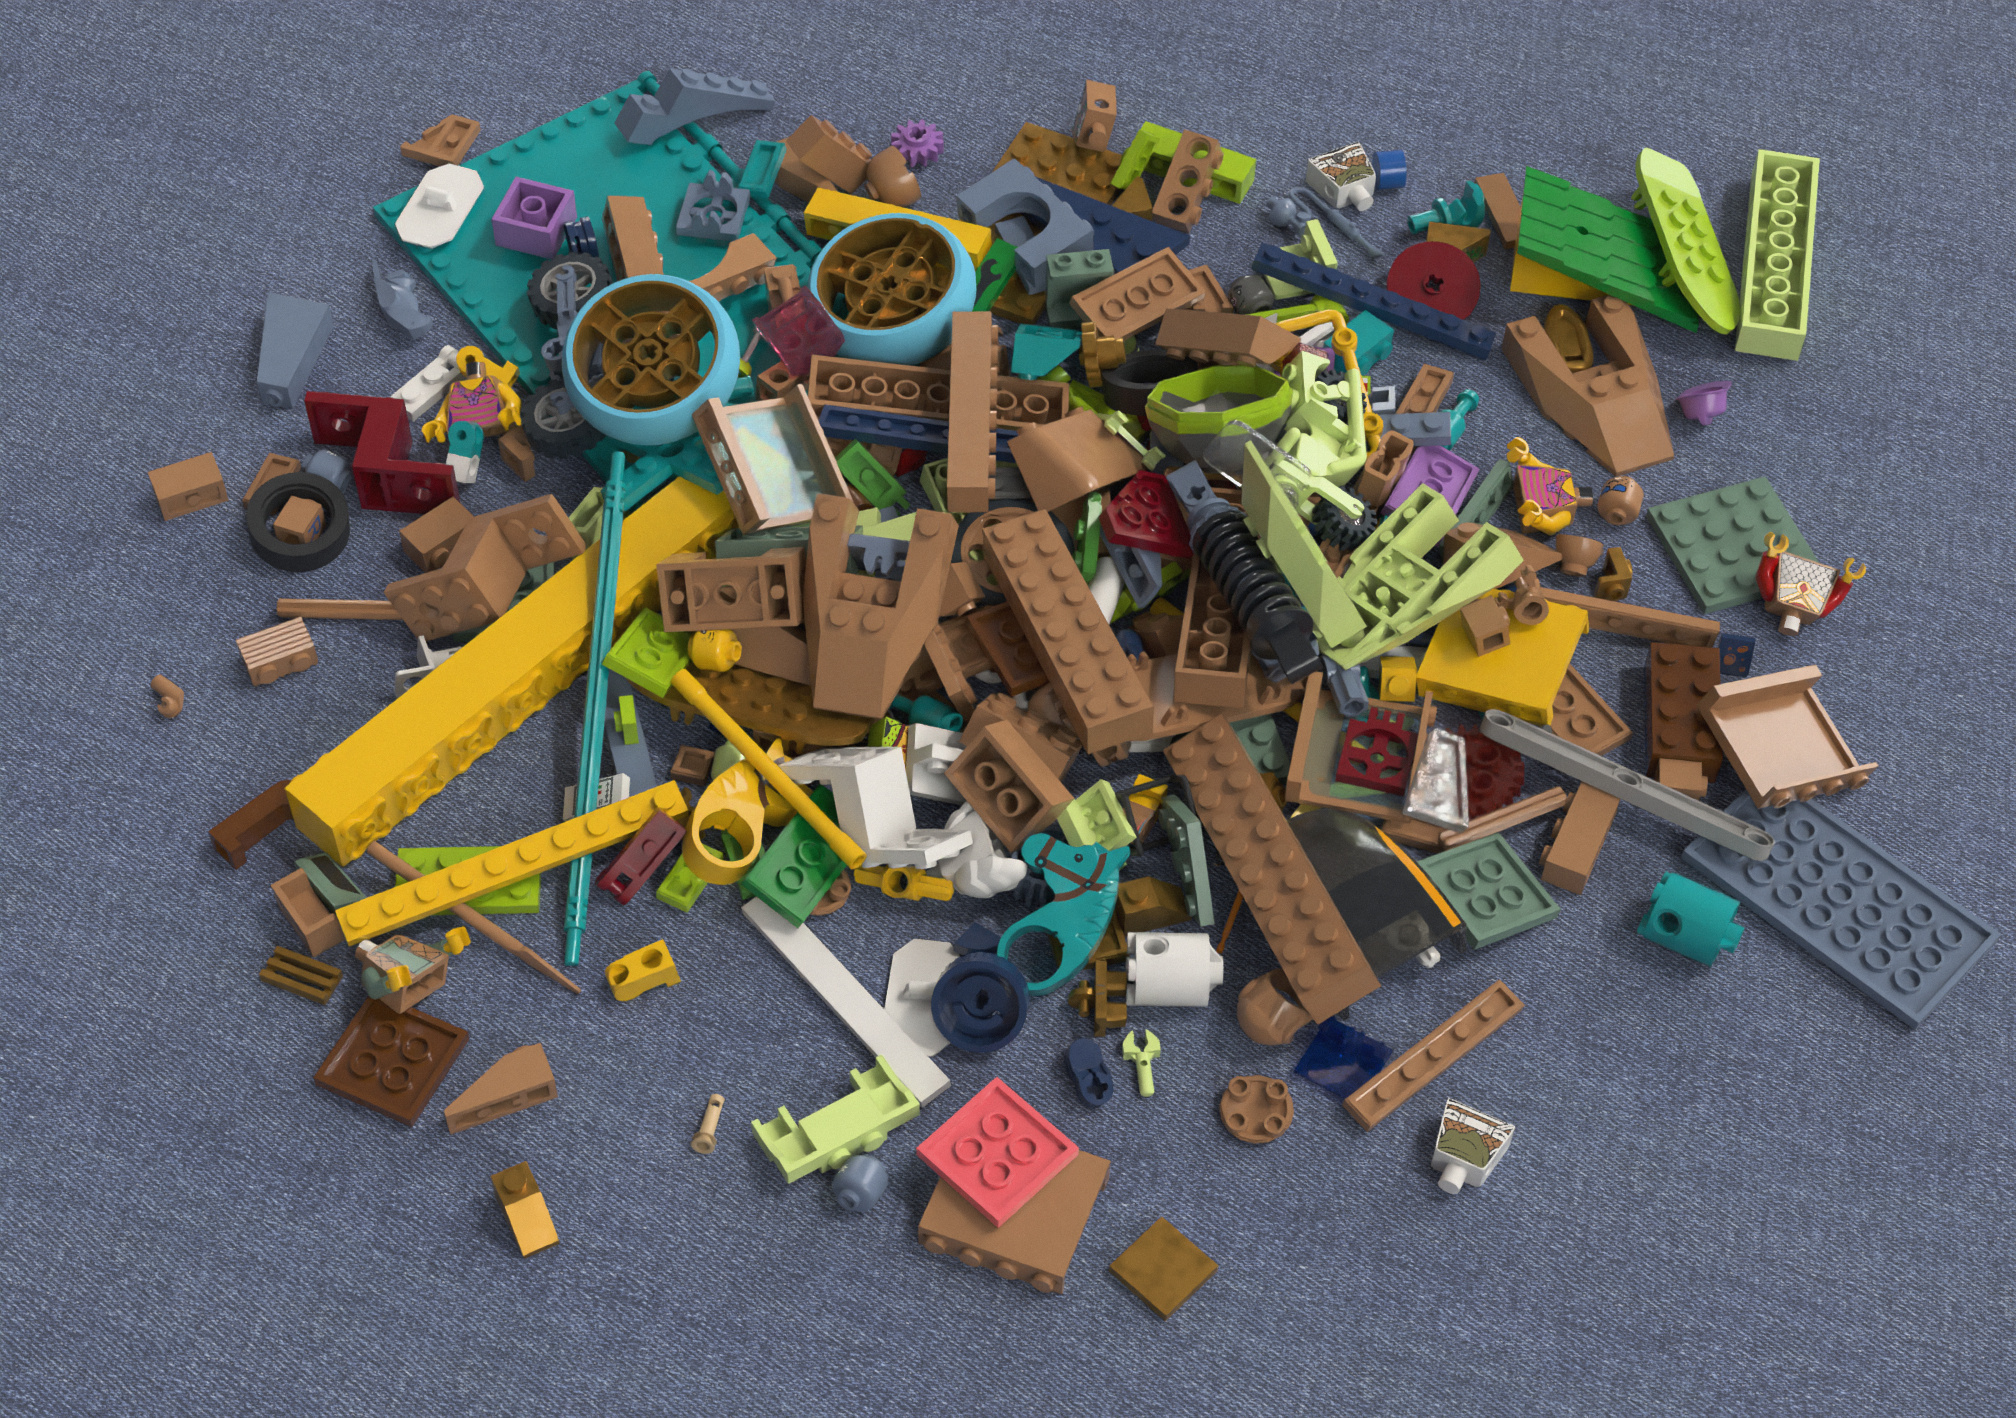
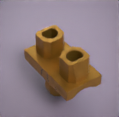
M1096 961L1094 989L1090 988L1089 981L1081 980L1079 981V988L1069 992L1068 1003L1071 1007L1078 1009L1079 1016H1089V1009L1094 1008V1037H1105L1106 1028L1126 1027L1127 1003L1107 1002V996H1126L1127 973L1107 971V961Z

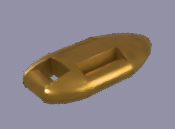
M1563 304L1555 305L1546 316L1543 327L1544 331L1571 373L1591 368L1594 356L1587 326L1581 317L1568 306Z

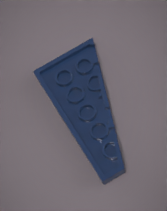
M1036 177L1042 184H1047L1052 189L1054 195L1062 202H1067L1079 218L1090 223L1094 230V250L1109 249L1114 268L1113 275L1167 247L1176 255L1190 245L1189 235ZM1020 212V214L1042 231L1047 227L1048 223L1041 217L1031 213Z

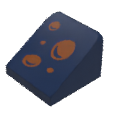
M1722 633L1717 646L1720 650V674L1747 677L1750 671L1756 638Z

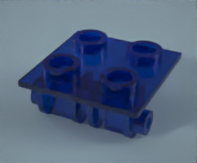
M1332 1016L1319 1024L1318 1029L1320 1030L1294 1069V1073L1346 1099L1382 1071L1394 1050L1385 1046V1042H1378L1366 1036L1364 1031L1358 1032L1356 1027H1349L1337 1021L1335 1016Z

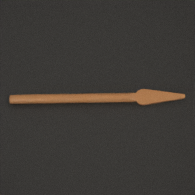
M376 841L372 842L367 849L369 855L408 882L425 876ZM461 903L448 908L455 915L510 953L518 956L531 967L577 994L581 992L579 987L535 952L467 904Z

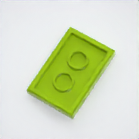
M644 607L607 653L602 665L664 698L673 686L671 684L673 676L678 671L686 669L692 661L689 658L687 648L693 633L690 631L664 632L662 616Z

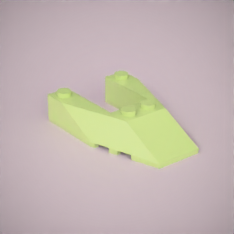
M1248 441L1244 446L1242 506L1247 512L1248 517L1243 519L1253 537L1260 534L1261 538L1256 543L1266 559L1270 557L1278 568V572L1284 573L1313 620V633L1317 639L1325 637L1330 647L1333 648L1367 626L1252 441Z
M1422 483L1352 553L1349 558L1352 562L1343 578L1340 576L1337 578L1367 627L1333 648L1330 647L1325 637H1322L1318 640L1319 652L1324 656H1328L1345 670L1410 641L1460 610L1463 606L1497 587L1524 560L1509 535L1488 522L1440 569L1421 559L1459 521L1445 497Z

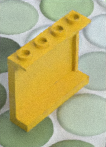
M1492 589L1477 599H1483L1490 595L1493 598L1499 597V592L1505 593L1511 599L1514 598L1515 593L1510 590ZM1545 599L1549 609L1547 617L1541 623L1527 625L1516 619L1513 610L1506 609L1510 620V625H1508L1510 645L1478 657L1462 627L1461 613L1458 610L1440 621L1416 674L1418 695L1425 697L1426 691L1433 692V700L1485 713L1492 709L1500 710L1533 725L1541 727L1547 724L1551 725L1553 720L1552 705L1581 634H1588L1589 632L1588 612L1574 605L1565 606L1549 602Z

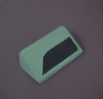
M328 853L300 858L294 862L296 870L303 868L318 898L335 915V910L367 898Z

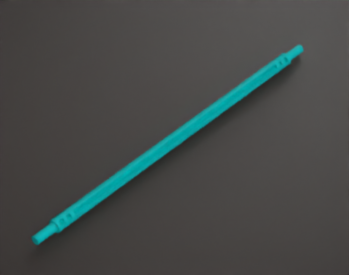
M620 451L612 453L610 478L605 484L574 818L595 811L597 808L609 668L602 665L607 653L611 650L626 490V484L623 482L625 454ZM592 853L570 861L564 931L567 933L565 966H579L581 934L585 933Z

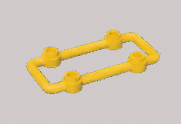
M1333 309L1324 310L1275 323L1281 328L1293 332L1331 322L1335 331L1332 336V350L1337 355L1342 356L1346 371L1350 369H1358L1360 371L1354 353L1357 349V335L1352 329L1347 328L1342 314ZM1292 349L1270 364L1272 369L1280 372V376H1282L1281 373L1285 365L1295 358L1294 350ZM1360 373L1361 393H1365L1366 398L1363 401L1367 402L1363 417L1365 441L1368 442L1370 451L1366 452L1368 459L1372 453L1376 452L1381 440L1383 420L1379 415L1372 412Z

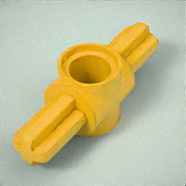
M861 864L858 868L854 869L853 874L857 883L879 887L883 894L893 898L919 901L922 897L949 901L955 891L951 880L927 876L924 869H916L915 866L889 868L887 864L885 867L864 868ZM903 873L908 879V885L905 890L900 885V878Z

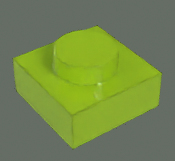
M633 695L620 696V711H613L616 732L623 731L625 745L638 744L639 739Z

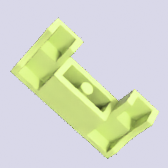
M883 1055L876 1057V1067L862 1074L856 1068L850 1071V1083L855 1092L799 1120V1128L785 1106L778 1108L777 1118L764 1125H761L758 1119L751 1122L752 1134L769 1161L775 1162L788 1184L818 1168L821 1173L830 1169H839L850 1157L859 1155L864 1151L871 1152L876 1150L887 1140L888 1131L920 1115L919 1102L911 1090L896 1076Z

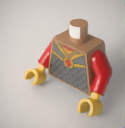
M1769 532L1764 537V543L1768 550L1762 554L1755 578L1761 596L1765 600L1766 611L1781 616L1778 631L1784 635L1796 636L1798 635L1801 623L1810 625L1818 618H1825L1837 608L1852 588L1853 583L1851 581L1853 579H1860L1865 575L1866 566L1863 563L1857 572L1851 573L1849 568L1853 564L1854 558H1848L1843 564L1845 573L1843 576H1839V569L1785 552L1789 546V540L1784 534L1781 535L1779 544L1773 546L1775 534Z

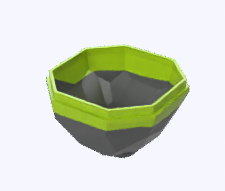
M1243 365L1211 366L1160 381L1147 397L1148 403L1145 405V411L1150 427L1170 454L1185 464L1196 460L1201 470L1206 473L1221 474L1243 467L1244 446L1250 440L1264 459V453L1273 446L1291 413L1293 388L1289 387L1287 379L1257 365L1254 368Z

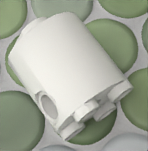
M1127 933V954H1133V957H1126L1125 972L1127 973L1128 981H1133V984H1127L1126 986L1127 1006H1208L1209 992L1217 985L1223 984V956H1220L1210 945L1207 933Z

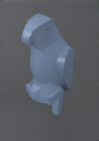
M372 260L373 277L379 305L389 327L399 329L413 340L426 335L433 326V320L430 315L425 317L422 313L418 312V300L412 292L416 287L415 279H411L409 274L401 269L386 274L387 277L383 280L377 260Z

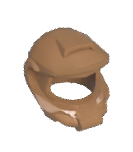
M1276 968L1255 978L1242 989L1238 996L1239 1002L1237 1003L1236 1016L1239 1027L1249 1039L1259 1044L1269 1046L1289 1044L1293 1041V1034L1313 1020L1299 1000L1283 969ZM1276 989L1291 996L1298 1006L1285 999Z

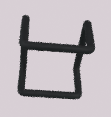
M1169 775L1114 792L1116 798L1122 800L1127 821L1137 837L1133 840L1135 847L1130 848V856L1141 857L1144 853L1143 851L1169 844L1170 841L1168 837L1141 844L1128 795L1170 782H1181L1188 808L1198 818L1186 776Z

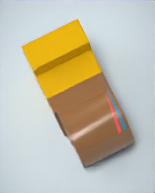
M1139 774L1133 787L1153 781L1154 779ZM1166 784L1131 794L1128 797L1141 844H1143L1159 818L1158 810L1163 809L1161 797L1167 796L1168 785Z

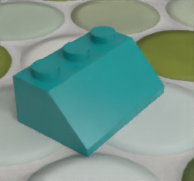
M1020 323L1015 333L1011 372L1018 373V378L1025 380H1037L1038 375L1044 376L1080 347L1082 331Z

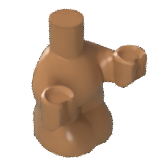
M1526 565V569L1521 570L1522 577L1515 581L1517 590L1515 591L1514 598L1509 599L1505 593L1499 592V597H1495L1494 600L1498 607L1503 605L1505 609L1513 610L1516 619L1521 623L1536 625L1547 617L1549 609L1540 591V581L1536 577L1534 568L1531 565Z

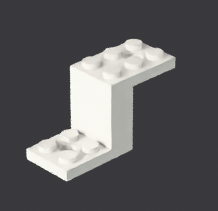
M822 747L778 765L791 780H794L796 785L807 784L815 780H819L821 785L832 784L840 830L845 832L867 854L865 861L862 863L864 868L875 867L881 864H888L889 868H901L909 864H915L916 869L931 868L937 865L936 860L958 856L960 849L973 844L970 830L916 829L901 747Z

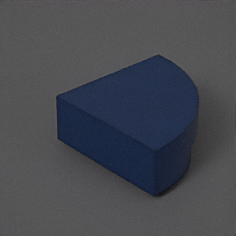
M974 922L954 943L953 951L963 956L968 953L977 952L995 954L997 953L1001 937Z

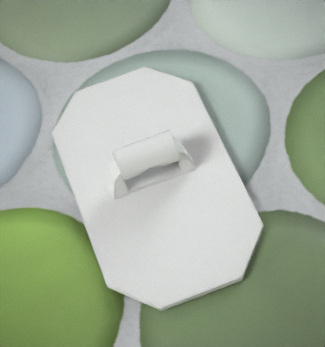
M446 164L428 171L395 223L402 241L427 248H434L452 241L484 189L478 172L453 164Z
M913 939L893 954L884 1010L928 1057H933L951 1043L940 1033L934 1022L931 1011L932 994L946 966L961 956L953 951L954 947L950 942Z

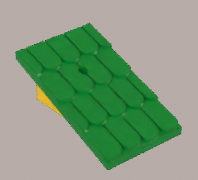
M1526 166L1523 197L1513 254L1510 291L1589 301L1605 295H1611L1627 302L1628 305L1641 308L1697 333L1699 314L1683 295L1677 283L1669 287L1662 284L1665 278L1659 276V271L1667 263L1652 219L1614 206L1606 198L1571 186L1570 181Z

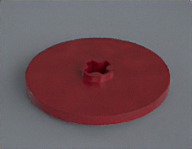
M1428 241L1410 246L1397 256L1390 267L1386 289L1413 301L1424 303L1441 312L1453 314L1462 320H1466L1475 309L1479 300L1481 282L1475 264L1462 250L1448 243ZM1432 280L1434 284H1440L1437 292H1434L1433 288L1427 289L1429 281Z

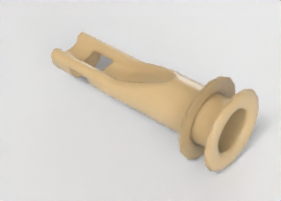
M712 1094L710 1096L700 1131L692 1136L691 1147L696 1152L710 1154L714 1151V1146L717 1144L714 1133L724 1103V1098L719 1094Z

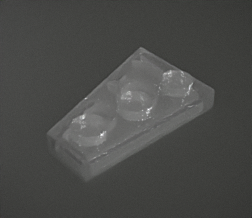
M1436 728L1427 735L1402 814L1457 833H1462L1469 828L1465 738Z

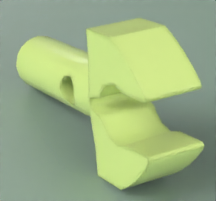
M1146 1030V1047L1144 1052H1141L1140 1048L1134 1044V1033L1131 1031L1123 1041V1060L1131 1059L1136 1063L1140 1095L1149 1097L1154 1094L1150 1061L1152 1058L1160 1057V1042L1153 1033Z

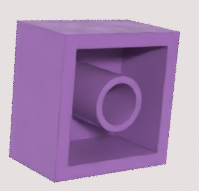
M515 177L492 217L496 246L553 260L566 238L563 222L572 220L574 223L577 218L574 191Z

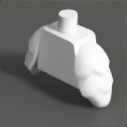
M966 800L959 810L951 814L944 829L970 830L973 844L960 849L958 856L938 859L939 863L926 871L927 876L951 880L954 888L962 895L975 898H990L998 892L1016 888L1019 881L1025 877L1028 867L1021 860L1006 857L1000 839Z

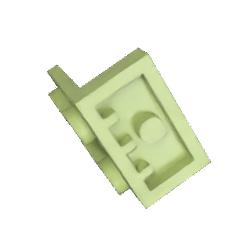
M1318 219L1306 221L1305 233L1301 235V244L1280 247L1284 251L1300 257H1306L1315 263L1337 270L1338 262ZM1264 274L1276 300L1311 293Z

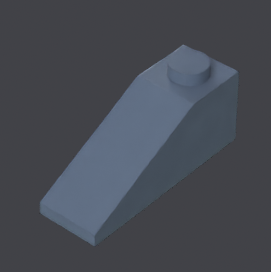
M1101 525L1100 536L1138 608H1144L1162 587L1160 553L1109 543Z

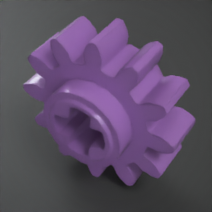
M908 120V127L905 128L898 125L897 133H891V146H895L904 158L910 161L911 167H914L916 163H921L926 167L928 159L937 162L938 154L944 153L943 132H936V124H931L927 127L924 120L917 124Z

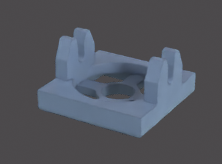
M709 170L705 176L704 184L689 183L676 226L677 235L735 241L739 239L750 200V190L733 188L732 179L727 172H722L720 182H717L714 171ZM702 198L713 199L712 203L704 208L693 207ZM723 200L733 202L736 212L725 211L724 207H722ZM714 210L721 212L722 216L719 217ZM711 211L708 219L707 217H705L706 213Z
M850 534L847 546L859 570L867 571L871 575L873 572H876L875 578L894 581L902 580L906 562L902 560H906L910 541Z

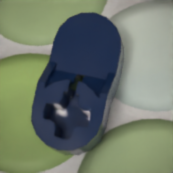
M1080 1038L1071 1043L1066 1048L1064 1054L1067 1073L1075 1085L1079 1101L1087 1107L1097 1108L1107 1103L1113 1095L1114 1088L1111 1073L1103 1062L1101 1050L1095 1041L1089 1038Z

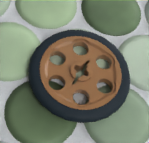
M1018 499L989 502V512H970L958 524L959 527L951 563L967 562L985 595V598L979 601L980 603L995 606L1007 600L999 585L994 586L986 581V578L993 574L986 560L974 561L970 559L968 554L975 549L983 550V528L990 524H999L1037 512L1038 509L1035 503ZM1048 512L1072 556L1075 548L1071 534L1066 525L1053 512Z

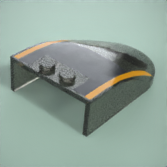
M1334 809L1309 811L1287 820L1377 978L1449 938L1460 954L1466 951L1465 921L1426 871L1376 825L1359 815ZM1349 1006L1338 1012L1343 1021L1350 1018Z

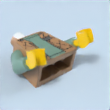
M454 928L445 934L446 939L432 945L423 944L402 935H395L379 946L369 940H363L356 949L355 957L363 962L361 983L369 997L380 999L394 1011L401 1014L444 986L449 956L460 954L464 950V946H468L471 943L466 928Z

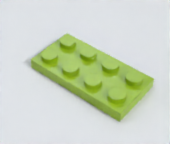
M501 846L398 848V857L423 875H428ZM396 873L395 887L408 882ZM541 873L464 903L480 914L539 913ZM446 909V910H443V911H441V912L435 913V914H433V915H455V914H454L453 912H451L450 910Z

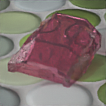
M806 285L800 288L801 291L761 318L756 317L752 320L756 329L779 356L791 376L810 373L812 355L834 357L845 341L842 332Z

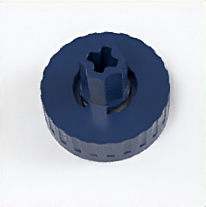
M985 952L968 953L949 963L941 973L932 994V1016L940 1033L958 1048L976 1053L996 1051L1012 1042L1023 1028L1029 1010V988L1022 973L1004 957ZM981 989L987 990V996L981 995ZM960 1002H964L966 1008L970 1011V1013H972V1014H974V1015H976V1016L986 1017V1016L992 1015L996 1010L999 1011L1000 1014H998V1013L996 1012V1013H995L992 1017H990V1018H986V1019H976V1018L970 1016V1015L965 1011V1009H964V1007H963V1004H962V1003L960 1004Z

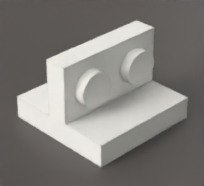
M918 723L909 726L906 775L910 795L957 805L964 804L966 799L944 774L967 747L959 742L963 733Z

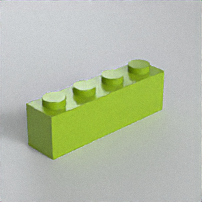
M1145 121L1141 130L1152 133L1160 139L1143 171L1165 178L1182 133ZM1221 147L1224 157L1218 170L1214 169L1211 180H1213L1210 194L1240 204L1254 182L1256 159ZM1200 150L1194 154L1193 158L1202 159L1208 152ZM1188 178L1183 182V185L1191 187L1196 183L1197 179Z

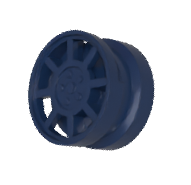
M589 216L580 218L579 222L573 223L572 220L563 222L569 252H577L581 255L585 252L591 254L593 258L599 257L598 246Z

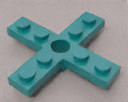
M727 401L724 407L732 406L734 404ZM744 417L731 419L732 426ZM699 431L678 441L660 445H636L607 435L610 443L641 457L624 471L623 482L626 484L624 511H627L664 480L674 481L679 476L717 495L724 490L709 454L704 450L706 447ZM605 487L600 490L603 500L605 494Z

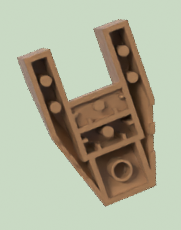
M1611 295L1591 299L1585 325L1610 363L1571 373L1535 316L1506 324L1501 350L1542 415L1547 420L1553 419L1563 427V433L1571 440L1577 439L1587 447V453L1610 473L1617 477L1673 460L1674 452L1658 378L1635 315L1627 302Z
M817 493L809 528L803 593L813 707L819 710L881 720L904 683L903 679L912 663L916 662L921 654V648L931 631L935 630L938 624L959 525L951 513L917 508L901 581L845 573L850 555L847 544L850 534L855 532L859 509L851 498Z

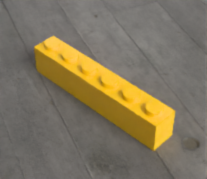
M819 187L804 211L806 234L831 240L850 225L877 215L907 213L928 218L944 226L958 238L968 252L975 271L992 247L991 228ZM938 262L935 264V266L944 267Z

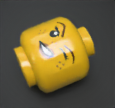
M732 629L696 631V633L691 635L687 648L689 658L698 669L718 672L730 670L735 662L740 659L742 653L741 643Z

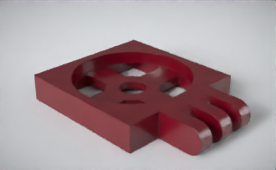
M1371 706L1367 722L1350 719L1335 782L1404 796L1419 734L1402 730L1405 713L1398 712L1396 723L1390 722L1391 710L1385 709L1383 719L1380 720L1377 719L1378 708ZM1361 735L1374 738L1373 746L1368 749L1351 745L1352 741ZM1388 741L1402 744L1407 753L1406 758L1390 755L1386 750ZM1380 754L1384 760L1380 763H1374L1371 761L1370 756ZM1350 761L1363 763L1367 769L1366 775L1358 772L1351 765ZM1387 769L1400 771L1394 776L1380 778L1381 772Z

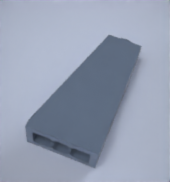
M269 293L267 296L257 376L262 403L293 409L334 327L329 304Z

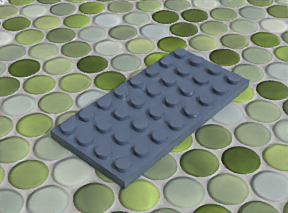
M1745 790L1723 811L1769 833L1773 837L1775 844L1766 860L1759 861L1748 858L1701 835L1683 851L1681 857L1689 865L1914 1030L1923 1023L1988 953L2001 936V933L1812 799L1805 802H1800L1799 799L1790 801L1780 808L1768 806L1758 809L1748 791Z

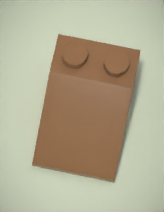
M1468 522L1449 530L1444 535L1443 565L1483 525ZM1498 528L1509 535L1524 561L1500 585L1493 589L1500 588L1522 577L1521 570H1525L1526 565H1531L1536 572L1563 560L1562 553L1517 531Z

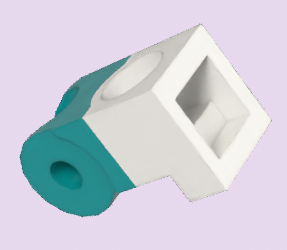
M457 421L450 426L448 431L450 446L446 463L443 464L454 465L456 481L475 483L484 432L482 427L473 421Z

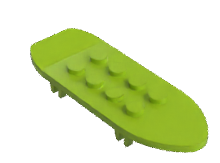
M1645 147L1636 159L1635 172L1639 187L1633 193L1631 199L1637 202L1634 206L1635 209L1642 210L1645 207L1648 208L1667 260V263L1659 271V276L1665 278L1662 284L1669 287L1677 283L1683 295L1699 316L1713 330L1726 335L1739 322L1741 313L1740 302L1698 187L1690 172L1682 163Z

